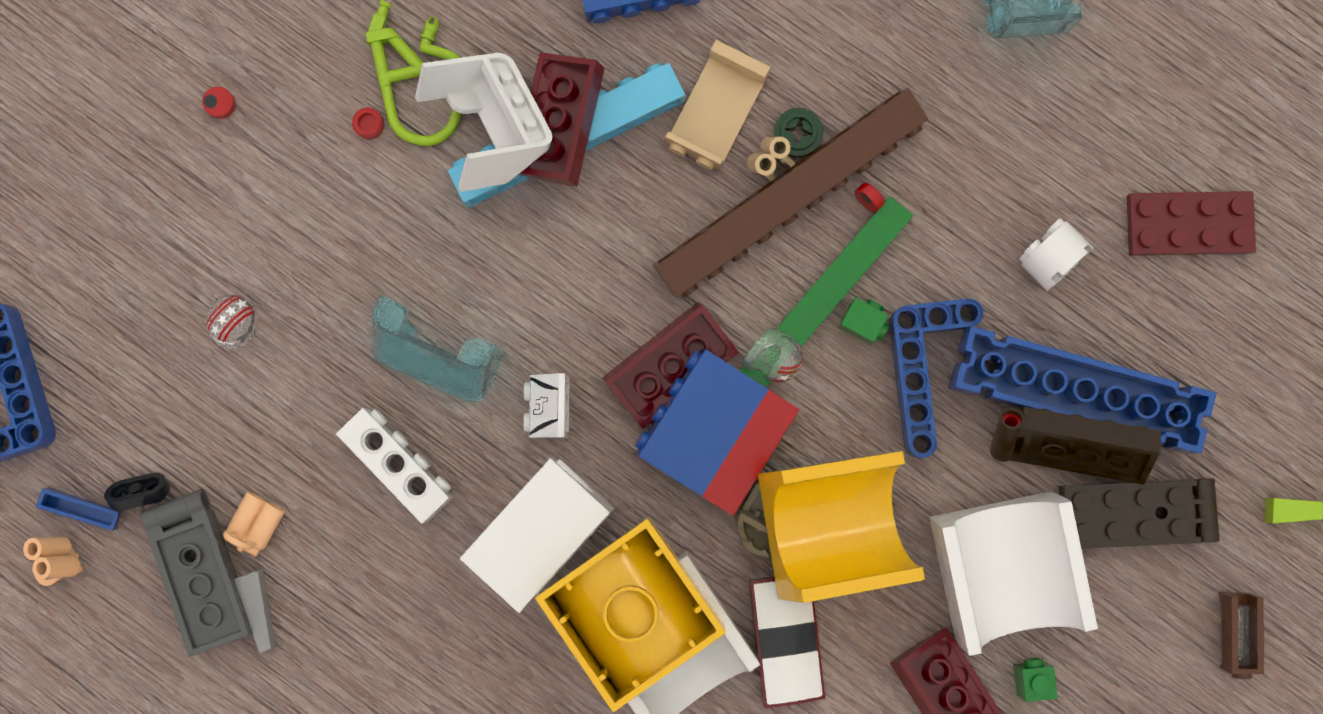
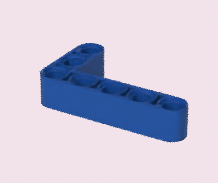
M974 299L906 305L893 312L889 318L905 451L914 458L929 457L937 448L923 334L963 330L977 325L983 318V308ZM962 306L972 310L973 319L971 322H966L960 317ZM930 310H937L942 314L941 325H934L930 322ZM906 313L911 317L912 325L910 329H904L899 325V314ZM905 343L913 345L916 350L913 360H908L902 355V346ZM909 374H914L919 378L920 385L916 391H912L906 386L905 380ZM914 404L920 406L924 412L923 418L919 422L912 420L909 415V410ZM918 435L923 436L927 441V448L922 453L917 452L913 446V441Z
M0 303V311H3L4 318L0 323V389L11 425L0 428V463L48 447L56 437L55 427L21 314L14 306ZM11 339L13 347L12 350L9 353H7L6 344ZM20 368L22 376L16 382L14 375L17 369ZM28 397L30 400V408L28 409V411H25L23 408L24 400ZM35 427L39 430V437L36 441L32 438V431ZM5 437H8L10 445L5 451L3 440Z

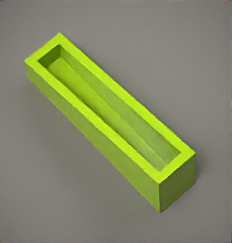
M1266 498L1265 523L1274 524L1323 519V502Z

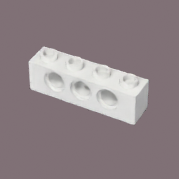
M362 408L336 435L421 524L429 522L453 498V495L449 492L452 487L440 475L435 478L429 472L430 464L419 453L414 456L406 448L409 442L398 431L392 433L385 426L388 421L377 409L371 411L368 408ZM378 432L383 438V444L378 450H374L370 446L369 441L370 437ZM395 455H400L404 459V468L400 472H395L391 468V460ZM417 477L423 478L426 483V489L421 495L416 494L412 489V482Z

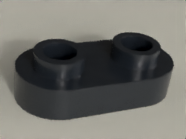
M150 473L113 483L105 491L104 498L112 510H128L162 501L169 493L170 485L163 474Z

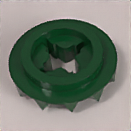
M792 108L785 111L778 118L774 127V136L784 137L789 141L791 146L789 154L793 157L807 156L816 150L821 143L823 127L820 119L812 111L805 108ZM799 121H802V131L807 133V136H801L800 141L795 144L794 134L790 133V130H795Z

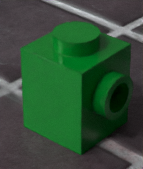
M856 297L852 300L838 328L871 345L876 339L879 341L883 339L889 328V325L885 323L889 315L883 312L884 307L877 302L869 299L867 302H864Z
M1043 658L1024 659L1022 664H1013L1018 697L1025 702L1058 699L1054 666L1043 661Z

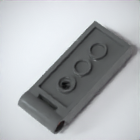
M200 489L141 511V522L146 530L189 657L252 634L234 582L237 576L214 510H211L210 501L205 491ZM192 550L196 553L194 561L190 557Z

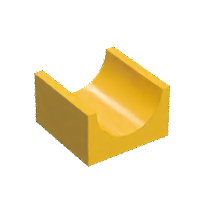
M903 451L758 474L778 599L806 603L925 580L923 567L918 566L910 559L900 541L893 515L892 485L897 469L905 464Z
M649 516L535 597L613 713L726 633L723 622Z

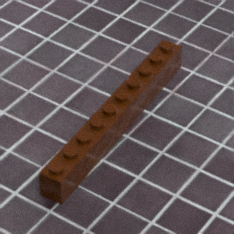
M909 88L899 90L662 257L652 266L672 295L676 297L682 295L683 298L690 295L698 288L696 283L705 277L710 280L723 271L722 265L730 259L735 262L748 253L747 247L754 242L761 244L773 236L771 230L782 224L785 227L798 218L797 212L806 206L810 209L823 200L821 195L831 189L834 192L848 183L846 177L855 171L857 174H860L873 165L871 160L877 155L885 156L898 147L896 142L905 136L909 139L918 134L923 129L921 124L927 121L928 117Z

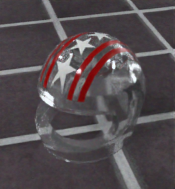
M236 294L221 296L216 299L207 313V330L214 342L220 347L238 349L246 345L257 331V310L243 296Z
M771 327L755 343L742 364L748 371H761L767 381L785 382L795 377L800 371L803 364V352L800 344L794 337Z

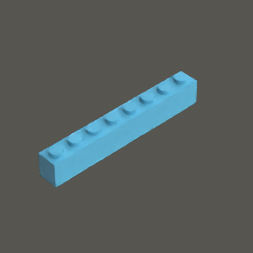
M657 63L647 68L645 74L636 79L633 76L620 81L617 84L618 87L609 92L606 90L599 91L586 151L685 103V93L670 63L663 66L661 63ZM490 144L481 149L480 152L493 150L495 147L493 144ZM466 157L452 164L453 168L447 170L467 208L531 178L518 174L506 184L460 192L458 185Z

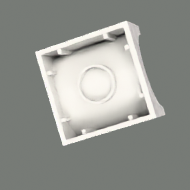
M550 458L459 559L520 613L615 508L561 459L555 462Z
M1050 491L929 517L954 637L969 656L981 654V648L989 641L1018 631L1044 627H1072L1085 632L1098 629L1073 506L1070 500Z
M687 551L678 556V559L723 622L726 633L630 700L628 704L635 714H679L698 698L724 681L740 673L751 672L760 666L755 652Z

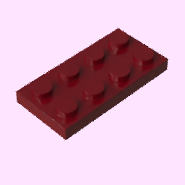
M1253 191L1130 193L1127 195L1129 256L1252 254L1256 252Z

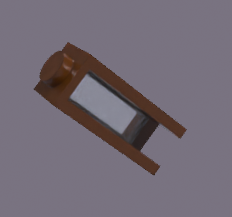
M1218 592L1222 603V665H1220V668L1231 673L1232 677L1237 679H1252V674H1264V597L1249 592Z

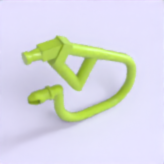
M380 0L379 8L376 14L374 13L368 32L365 33L367 42L372 49L388 123L398 137L411 144L433 146L442 143L457 129L462 116L461 113L452 110L447 125L438 133L428 136L408 131L398 119L391 83L419 77L423 61L394 29L385 28L388 21V9L391 8V4ZM434 17L428 18L423 34L420 35L422 39L419 46L420 51L445 60L461 58L448 49L432 45L435 42L434 37L437 33L439 22L438 18L435 17L434 24H431ZM390 43L410 66L389 71L383 44Z

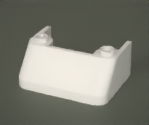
M491 53L422 63L415 95L416 101L422 102L446 98L450 107L458 113H478L495 147L493 150L466 155L458 185L460 192L506 184L548 151L552 141V133L511 57L502 53Z

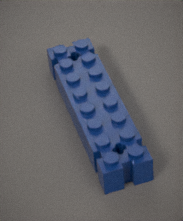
M973 326L963 330L958 353L965 355L963 363L954 365L948 389L970 395L979 394L981 390L986 391L984 399L1024 409V407L1048 409L1056 413L1077 414L1084 418L1101 421L1111 420L1124 425L1145 426L1149 429L1161 431L1160 444H1165L1164 448L1186 454H1202L1208 429L1202 428L1200 425L1202 418L1211 417L1217 392L1195 386L1179 388L1180 382L1010 336L995 341V332ZM991 359L993 362L990 364L995 365V370L988 372V368H985L984 363ZM1170 410H1172V411L1170 412L1171 414H1173V413L1175 414V419H1174V420H1170V419H1172L1171 417H1169V411H1170Z

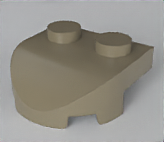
M757 480L742 507L737 528L739 529L743 545L750 552L760 557L771 558L759 480Z

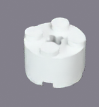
M1060 218L1041 238L1043 242L1041 243L1038 239L1034 241L1024 251L1019 260L1022 262L1021 266L1048 292L1084 256L1086 257L1094 247L1073 226Z

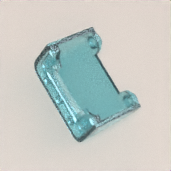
M380 294L372 313V352L375 359L387 367L465 401L478 402L482 400L489 391L506 351L496 344L476 337L467 340L462 345L458 356L417 339L413 337L416 328L411 326L407 320L408 308Z

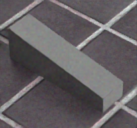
M263 569L234 579L259 653L275 648L276 642Z

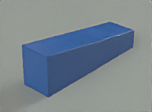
M50 487L41 490L36 504V508L112 531L116 530L122 512Z

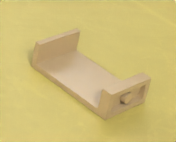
M715 40L710 50V57L672 131H668L665 136V142L669 145L668 149L679 156L684 157L687 154L697 159L696 164L711 171L715 168L720 171L769 76L771 67Z

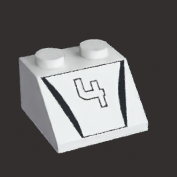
M565 373L530 375V382H525L524 400L530 402L529 413H524V432H529V438L569 439L570 377Z

